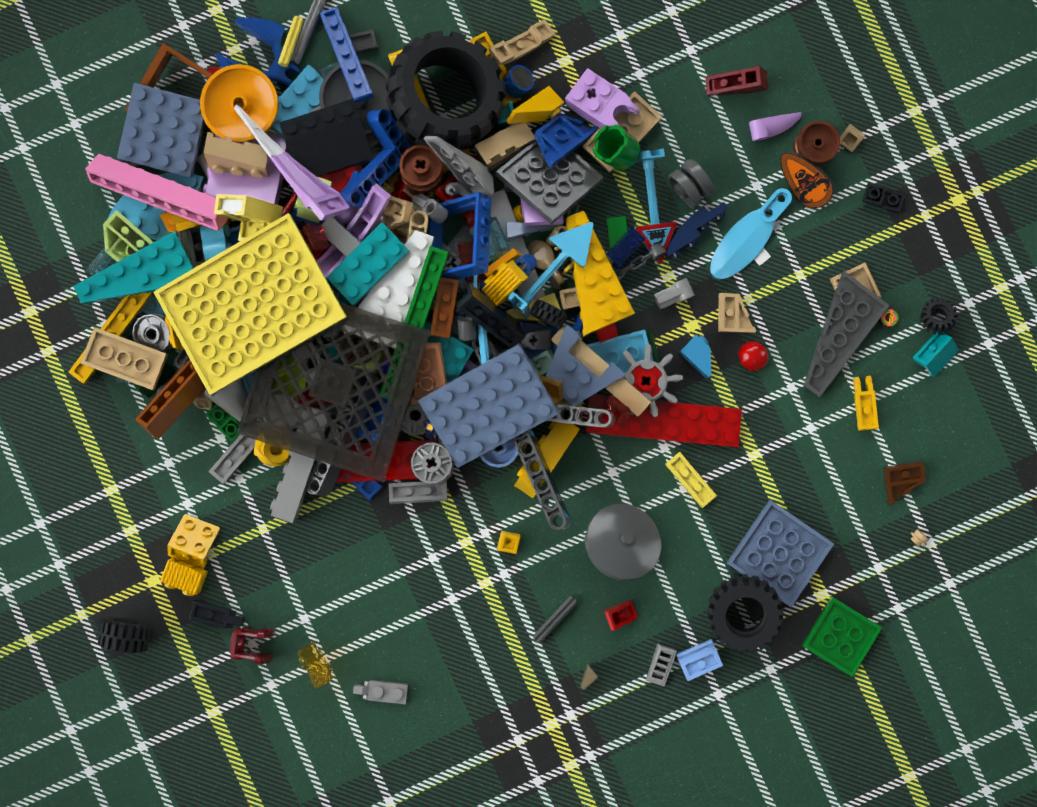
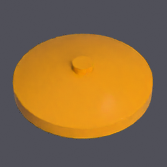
M236 64L218 70L207 80L201 93L200 109L202 117L210 130L224 140L226 137L232 138V142L235 143L257 140L234 109L236 104L265 133L271 129L278 115L279 99L274 85L263 72L248 65Z

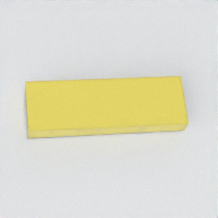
M680 452L665 463L667 468L701 508H704L717 497Z

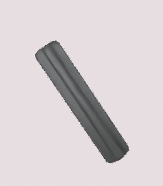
M569 596L533 635V638L538 643H541L576 606L577 600L573 596Z

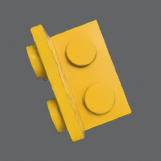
M185 514L168 543V556L204 569L207 564V554L220 528Z

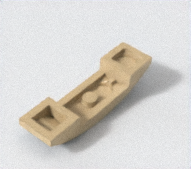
M544 19L532 25L528 31L506 42L503 40L488 50L499 65L507 64L540 47L554 37L555 32Z

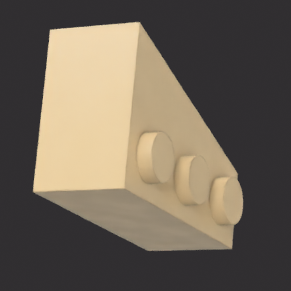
M207 132L204 156L210 171L217 174H222L223 172L232 173L236 176L251 175L255 178L268 177L271 158L261 145L244 142L243 145L232 142L230 137H226L223 140L213 137L214 133Z

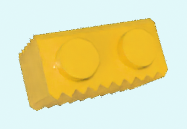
M513 260L508 263L504 261L496 269L498 273L495 276L491 274L484 281L486 285L482 288V291L485 292L496 306L502 304L528 278Z
M172 557L167 561L160 582L165 583L164 586L167 588H178L182 590L183 594L193 596L201 592L208 571Z

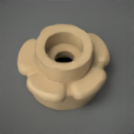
M917 529L914 533L911 532L913 536L911 540L917 546L921 544L926 546L925 543L929 539L920 530Z

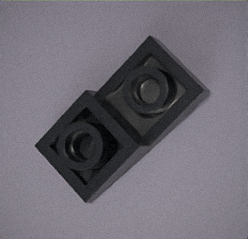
M868 183L862 202L900 214L905 194L887 190V187Z

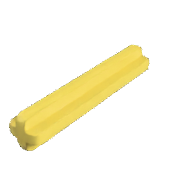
M295 16L278 61V64L285 68L289 65L304 22L303 18Z

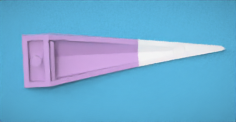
M236 104L234 109L306 208L312 209L321 221L348 212L351 207L338 191L320 180L285 152Z

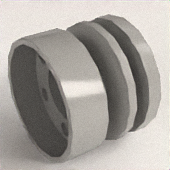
M425 443L419 446L411 459V468L415 476L424 484L430 486L446 482L454 469L453 460L445 447L437 443ZM435 459L436 467L432 466L429 468L428 460L432 461Z

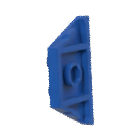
M560 113L536 130L534 137L548 166L552 168L588 141L599 128L597 126H593V128L582 125L583 121L572 119Z

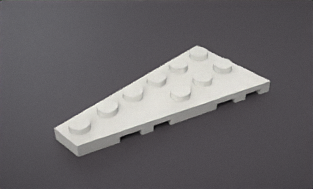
M415 230L405 243L410 252L370 290L341 330L396 348L429 247L432 246L435 237Z

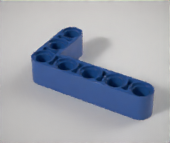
M387 109L371 110L367 114V123L384 149L340 192L350 207L361 206L372 186L376 183L381 186L400 166L399 163L404 152L411 148L406 136L396 125L394 117Z

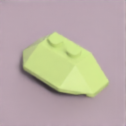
M117 210L103 224L105 252L117 262L153 243L149 237Z

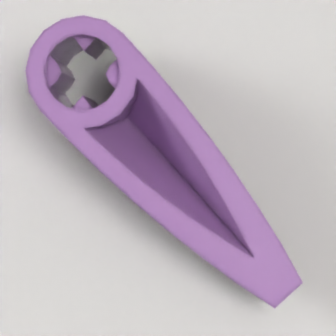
M801 112L750 121L749 127L752 141L765 140L788 130L801 118Z

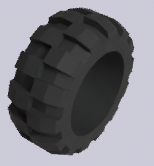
M443 31L429 32L425 34L423 39L416 37L404 46L403 51L397 54L387 78L386 90L388 91L386 101L389 112L398 119L396 125L404 135L410 133L417 138L414 143L429 146L424 137L437 136L455 148L460 147V149L466 150L476 145L480 139L485 138L499 120L504 109L502 103L506 97L505 82L499 78L502 71L494 57L489 59L485 55L487 48L477 40L472 44L465 40L466 35L451 31L449 36H444ZM431 66L449 67L461 73L474 90L476 96L475 112L458 119L444 118L434 114L420 101L414 86V75L420 70Z

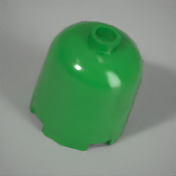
M619 125L604 126L594 137L596 142L593 153L596 158L617 170H626L638 161L640 156L638 141Z

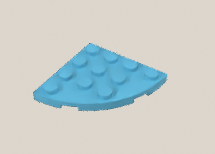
M309 64L278 98V115L271 129L283 138L279 122L310 113L311 110L320 105L319 92L323 78Z
M175 173L159 175L162 178L170 181L173 180L186 187L189 186L199 192L205 181V177L193 174L192 178ZM125 195L120 198L109 215L110 217L117 210L147 237L155 241L170 234L160 218V215L167 211Z

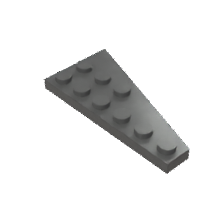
M845 271L841 273L803 384L804 387L818 397L823 394L890 306Z

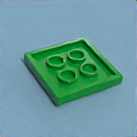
M831 596L801 646L853 677L882 627Z

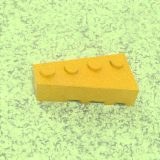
M552 422L548 427L551 430L548 436L543 435L538 442L550 472H552L580 430L574 424ZM535 462L533 470L537 472L540 469V464ZM522 466L517 473L519 479L514 486L534 498L536 495L525 467ZM545 479L541 482V487L546 481Z

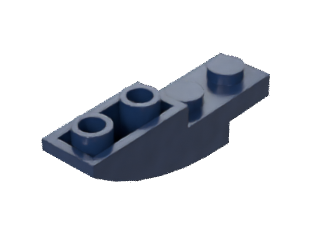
M725 202L709 212L703 206L690 216L673 237L667 248L665 258L672 257L674 259L682 253L681 249L686 246L691 248L697 244V239L701 236L697 230L699 229L700 232L710 226V221L714 219L718 221L726 215L724 212H726L728 207Z

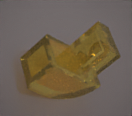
M311 642L297 652L300 664L309 673L311 683L315 689L333 679L331 675L333 671L329 662L314 642Z

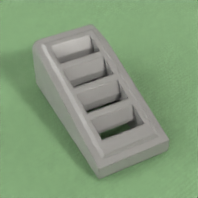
M657 643L646 681L665 686L677 653L676 649ZM660 652L669 654V658L661 656ZM658 659L666 661L667 665L658 663ZM655 666L664 668L665 671L661 672L655 670ZM655 673L663 676L662 680L652 677V674Z

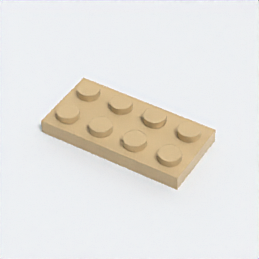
M634 91L629 96V99L639 108V113L635 115L633 113L620 112L615 116V120L619 126L636 138L639 143L662 119V116ZM599 128L582 148L611 173L614 168L596 158L593 153L596 142L594 137L601 129Z
M94 327L80 363L155 390L168 354Z

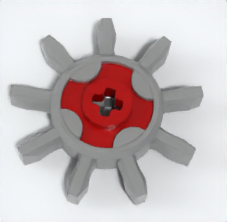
M647 344L644 349V360L636 362L631 353L627 350L623 352L624 359L630 364V368L623 377L651 401L649 404L650 412L653 417L658 416V409L655 400L662 396L675 404L678 400L674 395L666 391L667 383L683 380V375L667 376L663 368L672 360L673 355L671 353L666 355L660 363L651 361L652 348L650 344ZM642 377H649L651 379L649 380V386L641 384L643 381ZM629 409V414L633 415L634 413Z

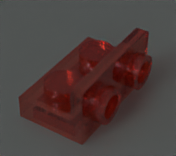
M610 395L604 402L607 406L605 409L612 411L614 415L619 414L614 425L617 426L620 423L623 425L630 416V413H628L630 408Z

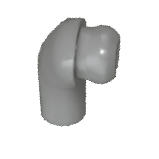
M452 182L445 187L446 193L451 196L460 194L464 197L473 194L461 182Z

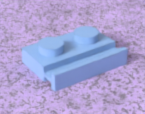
M712 639L676 654L687 681L723 666Z

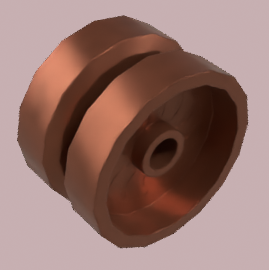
M820 120L813 121L804 126L794 140L793 150L794 153L803 156L817 167H822L838 152L841 142L840 136L836 128L830 123Z
M415 145L404 152L399 165L402 181L406 188L418 194L430 193L437 189L443 178L441 159L431 147Z

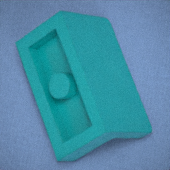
M937 332L915 354L913 359L916 363L925 367L930 376L935 377L959 349L952 337L945 333L939 335V332Z

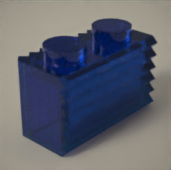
M630 227L606 254L610 264L614 268L619 269L642 244L645 238L633 227Z

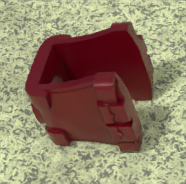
M250 627L235 629L231 636V658L235 660L251 659L257 664L270 663L273 654L244 651L246 636L268 638L275 635V629L263 628L257 630L250 629Z

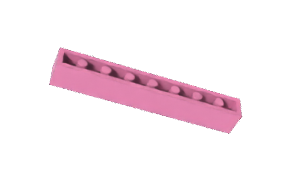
M98 154L85 168L91 183L219 231L229 219L214 214L215 197L194 190L189 186L186 187L178 184L173 180L170 181L162 178L157 174L146 172L141 168L130 166L125 162L122 163L109 156Z

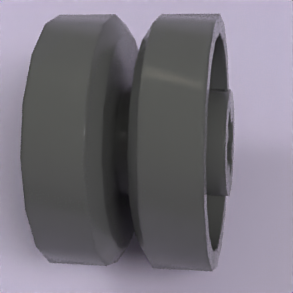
M693 159L685 161L681 165V171L675 169L668 175V181L676 194L692 209L702 202L701 196L708 198L715 192L711 179Z

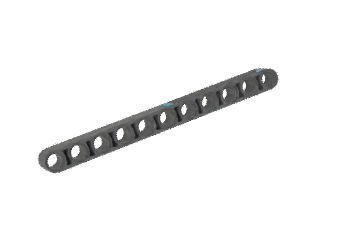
M478 335L472 340V345L481 364ZM487 336L489 357H496L499 355V351L494 340ZM531 428L524 432L522 436L514 437L513 441L550 527L554 530H565L570 526L571 519ZM528 444L532 446L530 454H527L525 450ZM535 462L540 464V469L537 472L533 470ZM544 479L548 483L545 490L541 488V482ZM550 498H554L556 502L553 508L548 504ZM558 516L563 518L562 526H558L556 523Z

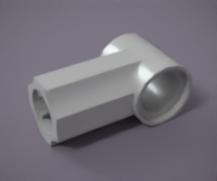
M422 193L413 197L412 207L417 211H424L435 223H442L447 218V209L434 199H430Z
M687 278L654 294L655 301L660 310L678 301L682 302L695 296Z

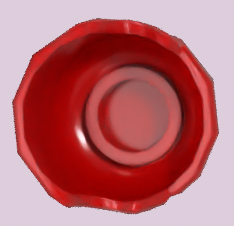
M757 341L744 343L738 351L741 365L749 371H759L767 364L768 352Z

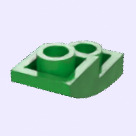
M217 404L205 414L231 442L245 430V427Z

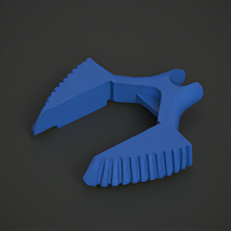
M236 18L235 23L240 29L273 47L275 60L270 69L263 73L271 82H279L290 86L293 81L286 77L285 72L290 71L299 75L300 70L292 62H289L286 68L278 64L283 50L282 39L286 27H282L281 24L279 25L275 21L263 20L262 18ZM216 53V59L221 68L238 64L230 58L228 59Z

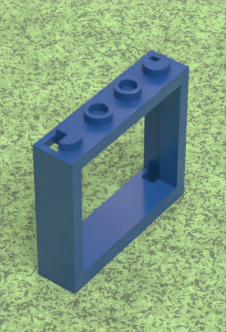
M477 192L439 203L447 209V216L475 209L473 263L444 270L442 277L458 280L487 273L491 198ZM428 217L426 234L435 237L432 246L442 250L443 222L437 224Z

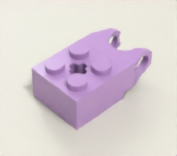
M588 68L565 97L568 108L601 129L604 126L618 125L615 116L620 112L633 113L635 115L639 113V108L629 99L626 93Z

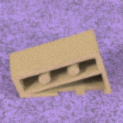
M514 123L476 144L475 153L480 162L486 165L490 172L520 153L536 139L526 123Z

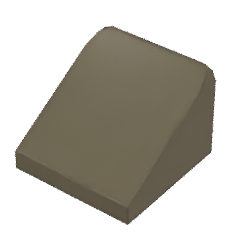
M589 664L586 666L580 684L583 690L598 679L597 674Z

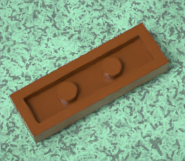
M441 277L436 292L430 336L450 338L459 280Z

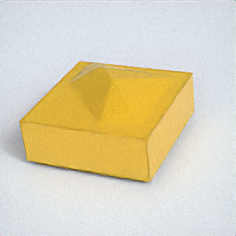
M501 531L497 550L517 554L521 535Z

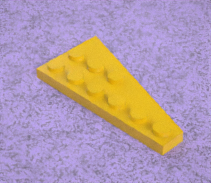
M584 211L568 216L565 219L567 231L590 223ZM593 230L586 266L584 268L571 258L574 264L573 273L577 299L580 303L583 336L630 317L635 313Z

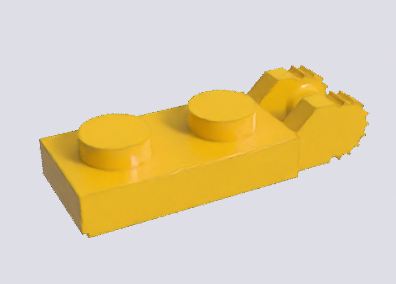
M866 376L865 385L867 391L861 392L860 378L854 377V399L858 431L879 429L871 376Z

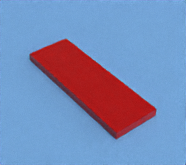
M432 440L391 442V445L382 442L353 443L335 483L418 479L411 468L413 453L419 446L425 443H439ZM435 459L432 461L428 460L427 462L429 468L432 466L436 467L437 465ZM361 474H369L370 476H361Z

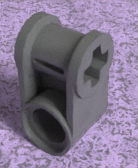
M536 329L534 331H523L525 337L517 343H520L522 348L550 350L552 349V330Z

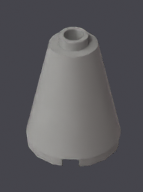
M241 379L213 395H209L208 391L204 390L206 397L240 423H247L254 418L255 409Z

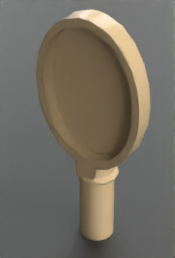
M535 240L529 244L527 250L529 254L536 258V267L546 270L555 260L553 250L546 242L541 240ZM558 270L552 275L559 285L565 281Z

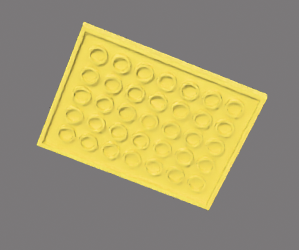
M289 213L154 291L157 300L209 395L217 393L347 318Z

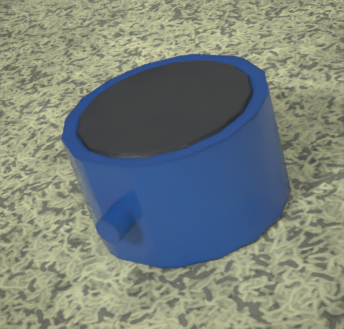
M522 65L513 66L502 78L505 82L506 93L514 98L523 97L534 86V77L531 71Z

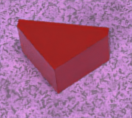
M632 600L604 609L611 631L638 618Z

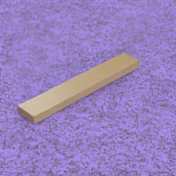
M565 325L551 339L557 346L566 327ZM580 338L569 350L574 357L598 377L610 366ZM624 377L605 387L637 417L651 403Z

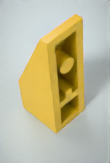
M548 86L514 109L506 122L514 124L546 121L550 117L554 118L561 113L560 108L564 101Z

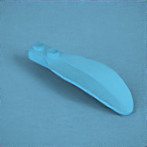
M780 188L776 190L760 209L744 216L728 231L718 245L711 261L710 271L714 278L725 279L733 276L746 267L759 254L771 236L775 220L791 203L792 195L787 189ZM778 196H784L785 201L780 202ZM767 210H770L772 212V216H766L765 212Z

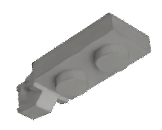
M370 680L365 681L364 685L355 684L353 694L363 695V699L370 701L406 704L408 684Z

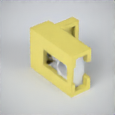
M216 195L214 214L241 221L238 241H242L282 217V206L247 195Z

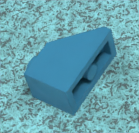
M696 334L681 349L679 354L707 379L711 376V348L708 346L709 342L706 338Z

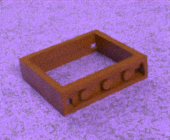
M163 43L140 84L154 88L172 56L207 78H210L213 74ZM129 103L127 104V106H126V108H125L126 111H128Z

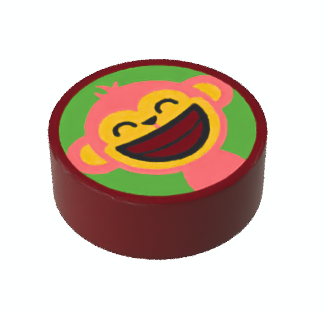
M887 308L880 317L879 323L886 328L893 327L899 321V314L896 310Z

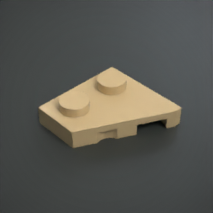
M391 196L382 215L384 218L382 222L390 230L408 223L413 211V203Z
M720 293L718 332L756 333L755 327L752 326L748 318L749 313L743 306L740 294Z

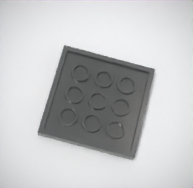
M536 140L497 170L495 175L551 225L598 186L604 178L574 151L550 168Z

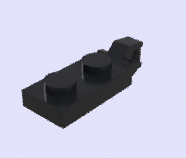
M197 600L193 601L189 620L225 629L233 628V625L244 626L245 617L237 616L236 611L230 608Z

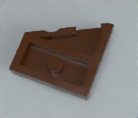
M922 461L883 467L889 504L895 503V500L903 494H908L914 487L926 481L924 462Z

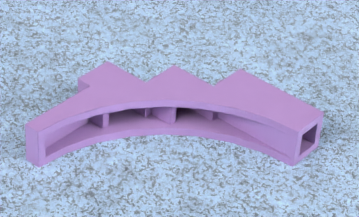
M377 183L372 186L361 208L346 228L360 243L383 221L382 215L391 195ZM332 245L317 260L325 278L346 256Z

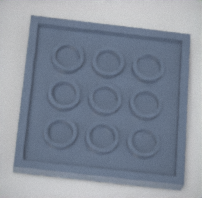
M134 83L117 158L192 178L205 124L201 114L200 100Z
M769 500L727 561V564L741 574H748V577L755 575L762 581L766 580L771 587H774L780 601L792 607L834 543Z

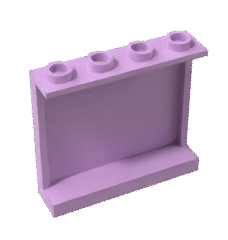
M266 133L289 154L283 137L276 133ZM257 140L249 142L260 145V143ZM272 160L268 177L255 178L251 175L236 176L232 173L224 172L217 174L210 171L208 167L207 178L209 179L208 183L204 185L203 193H207L215 198L217 194L247 195L278 205L284 176Z

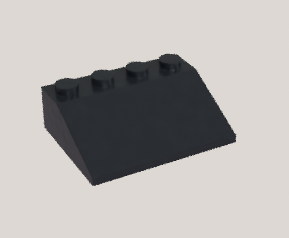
M354 99L279 122L290 156L316 177L373 159Z

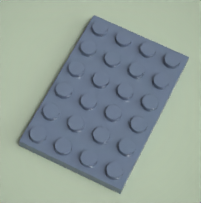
M520 343L418 400L457 468L559 414V410Z

